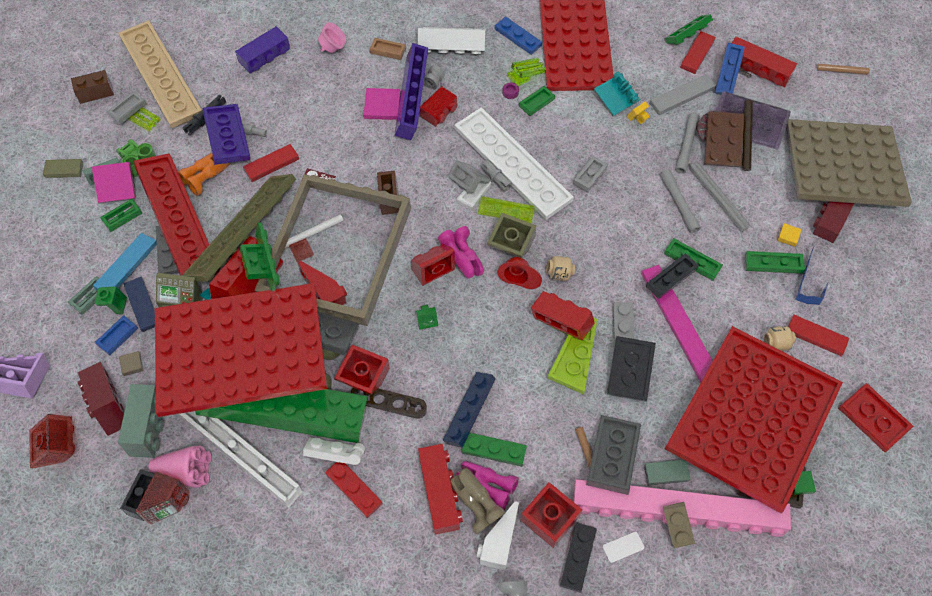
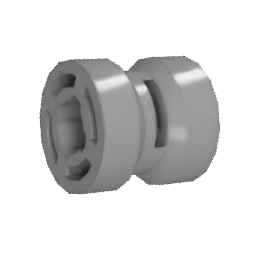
M436 65L431 66L428 73L424 76L423 84L432 90L436 89L439 81H442L445 76L444 71Z

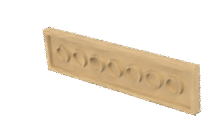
M149 20L118 33L171 128L192 120L194 114L202 111Z

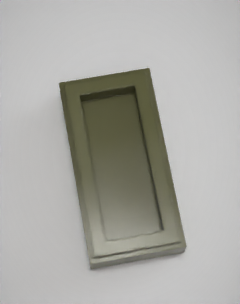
M82 159L45 160L43 176L45 178L81 177L83 161Z

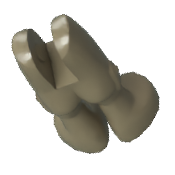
M467 468L461 470L459 475H455L450 480L457 495L476 516V521L472 526L475 534H478L505 514L502 507L490 498L486 488Z

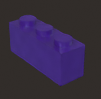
M275 26L236 50L235 53L238 62L249 73H252L266 63L273 61L279 55L286 53L290 49L288 37Z

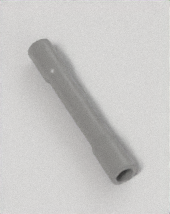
M697 113L689 115L681 154L676 166L677 173L685 174L687 171L693 138L700 117Z
M669 169L664 170L660 175L679 207L686 225L691 233L698 232L701 227L679 190L674 176Z

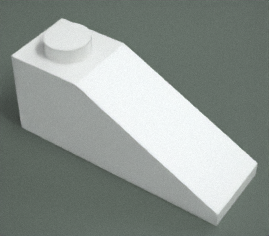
M515 501L485 537L484 544H479L477 557L480 558V565L501 570L506 569L519 502Z

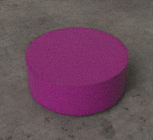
M512 82L506 83L502 88L503 96L507 99H515L519 95V86Z

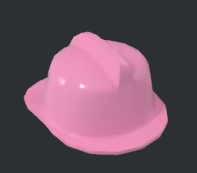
M328 22L323 27L318 37V41L322 46L320 51L326 50L334 53L345 45V34L336 24Z

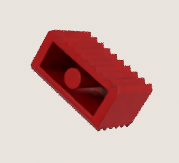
M441 86L420 106L419 116L436 127L437 124L445 121L450 112L456 110L458 106L457 96Z

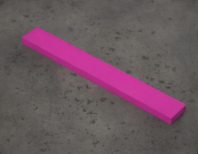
M660 265L642 270L641 275L646 284L662 272ZM673 289L660 299L652 293L701 383L713 362Z

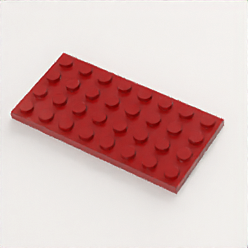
M539 0L546 88L550 91H590L612 79L614 74L605 0Z

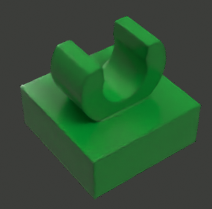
M428 304L420 306L421 310L416 311L419 330L438 326L435 307L429 308Z

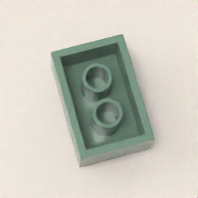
M130 385L118 444L130 457L155 458V453L160 448V440L158 438L159 433L163 431L164 421L163 417L156 415V385Z

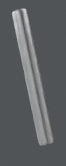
M699 162L691 163L690 170L742 232L747 230L750 224Z

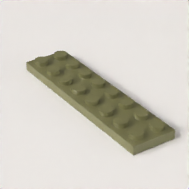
M294 175L271 176L182 276L194 277L197 282L210 281L215 276L214 273L226 264V259L238 250L239 244L249 237V233L257 227L260 220L271 212L273 205L278 203L282 199L281 196L292 188V184L296 180Z

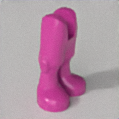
M462 226L455 232L446 230L439 235L438 241L441 245L445 244L454 249L455 264L464 276L470 279L474 275H483V265L475 251L468 246L466 241L470 235L468 227Z
M463 461L461 468L470 470L483 487L486 488L490 498L505 510L510 495L514 493L518 485L519 477L499 475L491 468ZM488 483H494L501 487L503 490L494 488L490 486Z

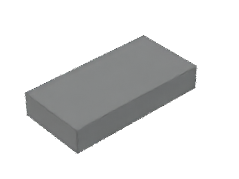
M133 91L107 112L110 117L119 124H122L147 103L144 98Z

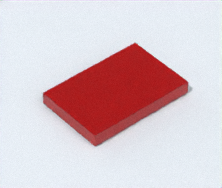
M865 383L838 408L885 453L914 427L868 383Z

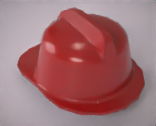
M521 257L508 259L497 270L499 278L508 284H515L526 289H537L542 283L540 273L530 267L528 262Z

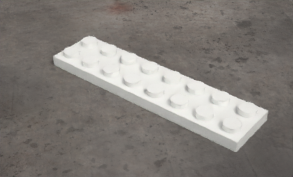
M482 107L454 125L455 130L485 160L489 159L497 169L502 170V174L512 182V187L545 220L573 201L574 197Z

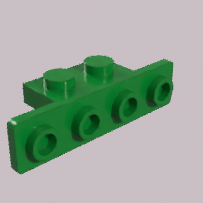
M258 223L255 233L257 244L241 245L240 253L247 279L267 278L269 289L275 291L276 286L279 285L280 278L279 274L275 272V259L271 258V245L267 243V230H264L262 223Z

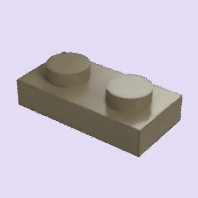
M680 502L663 506L674 548L695 544L685 503Z

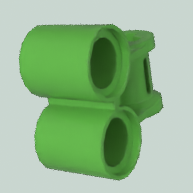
M129 139L128 143L121 149H116L118 155L123 159L122 163L130 162L133 177L138 176L134 160L156 156L150 144L142 143L138 146L132 139Z

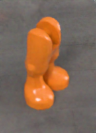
M210 153L197 160L194 165L182 168L178 173L183 185H188L191 192L199 196L203 192L202 183L206 179L213 178L222 172L230 163L214 165L213 156Z

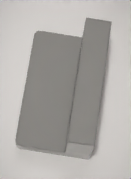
M457 160L448 175L471 193L475 192L480 180L488 183L491 181L490 178L472 165Z

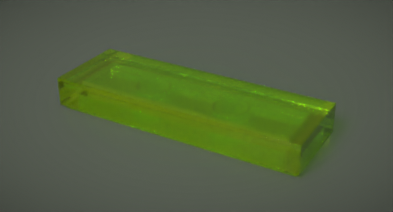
M482 196L478 214L499 218L501 213L532 224L535 207L533 205Z

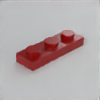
M336 462L325 472L327 477L366 518L383 504L346 463Z

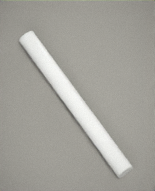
M341 214L289 238L285 248L342 222Z

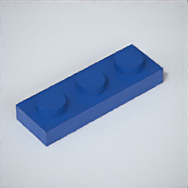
M506 16L495 25L496 31L530 55L542 46V41Z
M732 43L726 45L714 93L728 97L733 95L745 47Z

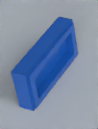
M123 315L94 343L110 356L138 327Z

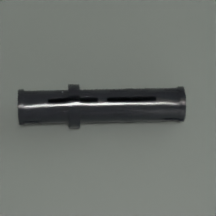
M219 94L206 107L222 106L227 102ZM203 110L198 114H194L192 116L193 119L183 126L185 133L189 131V136L200 126L203 127L205 125Z

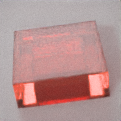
M306 238L289 245L296 262L314 256Z

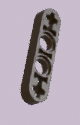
M352 388L351 393H359L361 390ZM379 388L370 395V401H368L367 397V407L415 419L423 418L427 413L426 402L420 398ZM375 396H384V402L380 404L375 403ZM402 400L404 402L403 407L395 408L393 406L394 401ZM408 402H410V407L407 411L406 409L408 407ZM417 405H421L422 410L415 412Z

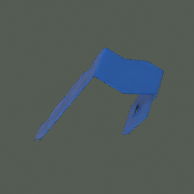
M811 251L795 300L805 304L820 305L824 299L828 283L823 289L821 298L800 294L801 285L811 258Z

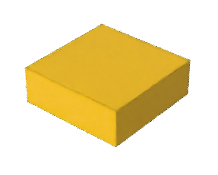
M784 223L777 241L796 247L802 229Z

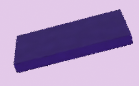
M238 104L204 107L203 115L214 165L250 160L249 148Z

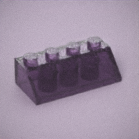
M723 91L717 111L744 114V101L752 99ZM753 100L752 142L778 150L791 111Z

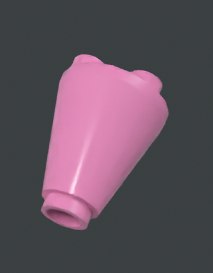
M196 445L160 455L150 460L149 472L157 474L159 478L191 488H198L202 485H207L209 482L208 470L209 463L211 462V453L206 451L201 445Z

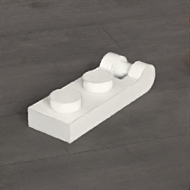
M309 437L303 449V456L357 465L364 454L365 446L361 443L349 445L337 441L332 442Z

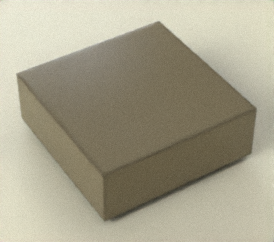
M139 351L119 356L123 376L144 371Z

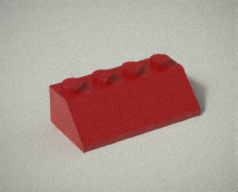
M249 236L242 245L257 244V240L255 237ZM240 247L210 282L211 299L255 292L259 279H247ZM281 258L275 270L276 273L283 265V260Z

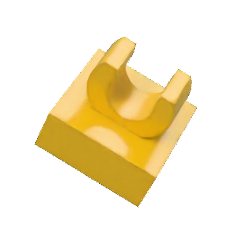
M644 101L627 115V118L630 121L636 118L640 124L644 123L650 117L645 111L649 107L647 102Z

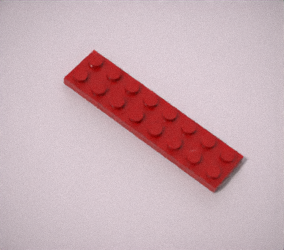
M170 153L134 160L137 174L179 275L182 276L209 246V242ZM220 268L214 273L215 275L220 272Z

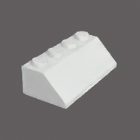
M419 27L418 45L428 47V52H432V49H438V53H448V50H455V53H465V50H471L472 54H481V51H485V29Z

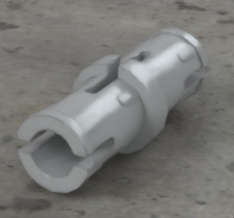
M489 159L481 164V168L503 191L510 189L508 185L512 186V182L502 174L501 169H497Z

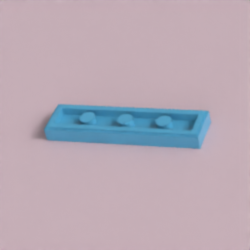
M141 233L93 285L94 289L98 291L99 287L116 286L119 288L157 245L156 240Z

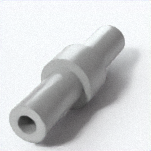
M243 124L245 134L267 136V130L256 128L255 125Z

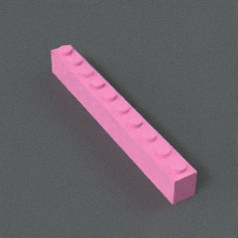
M576 479L574 483L573 502L583 509L581 514L595 512L603 517H610L612 514L620 515L622 519L638 517L645 522H652L654 519L663 520L662 522L667 524L663 506L684 502L691 527H695L698 524L706 525L705 527L708 529L724 527L731 532H738L740 529L749 530L751 534L767 532L774 537H782L791 530L790 504H787L781 514L765 504L752 499L630 486L629 495L588 486L586 485L587 480Z

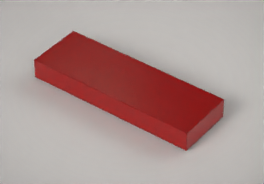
M700 31L682 61L680 68L696 74L716 37Z
M288 144L243 166V169L251 182H254L299 160V156L292 145Z
M793 314L788 325L797 338L841 357L850 339Z

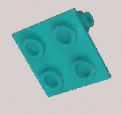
M619 71L613 75L612 79L594 88L613 116L641 100L638 97V93H635L632 89V85H629V81H626L623 73Z

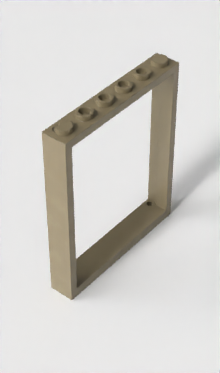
M304 174L271 251V258L275 259V270L310 188L400 208L362 310L317 299L319 312L368 326L412 208L410 199L404 195H393L386 191H376L369 187H358L351 183H341L334 179L327 180L316 175ZM267 278L259 279L255 292L270 290Z

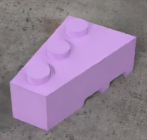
M36 353V356L26 357L22 354L14 358L0 356V393L32 399L50 366L44 354Z

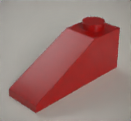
M302 261L297 262L299 271L306 283L315 284L317 299L340 305L346 304L345 296H347V292L343 286H339L336 280Z

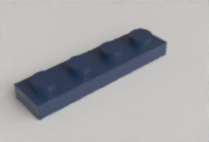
M476 372L443 438L446 444L463 448L496 378L492 374Z

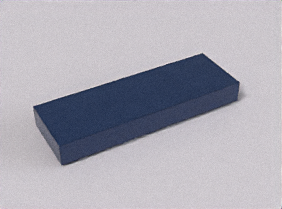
M142 276L123 283L141 332L154 328L155 309Z

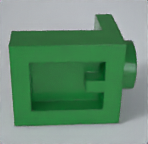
M116 286L99 287L95 305L107 306L115 314H123L127 297Z

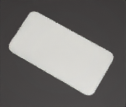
M633 532L604 544L603 549L609 561L613 563L643 550L644 545L638 533Z

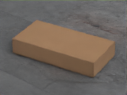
M374 38L369 51L371 54L402 60L406 44Z

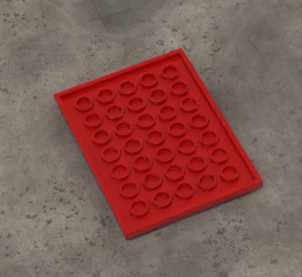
M304 284L279 288L275 291L266 290L155 308L156 415L163 417L327 389L315 284Z
M732 326L669 439L665 450L782 514L843 382Z

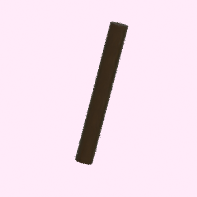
M753 100L744 101L742 171H751Z

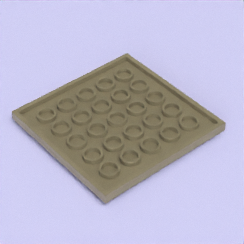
M787 119L786 131L797 199L910 206L912 201L892 126Z

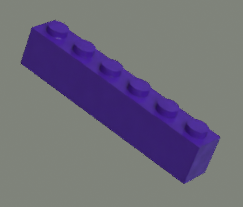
M412 43L406 57L394 135L407 140H412L418 126L428 47Z

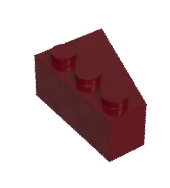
M101 361L79 371L80 380L77 383L81 391L84 392L82 398L86 405H89L86 410L91 419L96 418L107 436L121 430L124 417L122 410L124 408L121 403L119 404L116 396L117 392Z

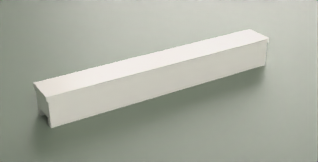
M195 411L177 414L288 508L303 493L295 481L218 418L196 415Z

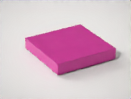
M366 88L364 119L397 120L401 90Z
M130 162L92 166L98 203L136 198Z

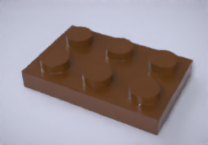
M710 111L707 113L704 165L741 167L744 114Z

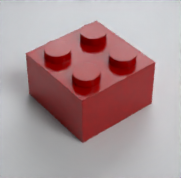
M548 482L521 513L520 521L554 548L578 520L583 509Z

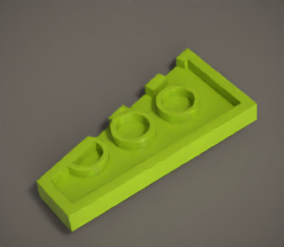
M594 318L595 324L583 341L568 334L548 374V379L584 395L598 319Z

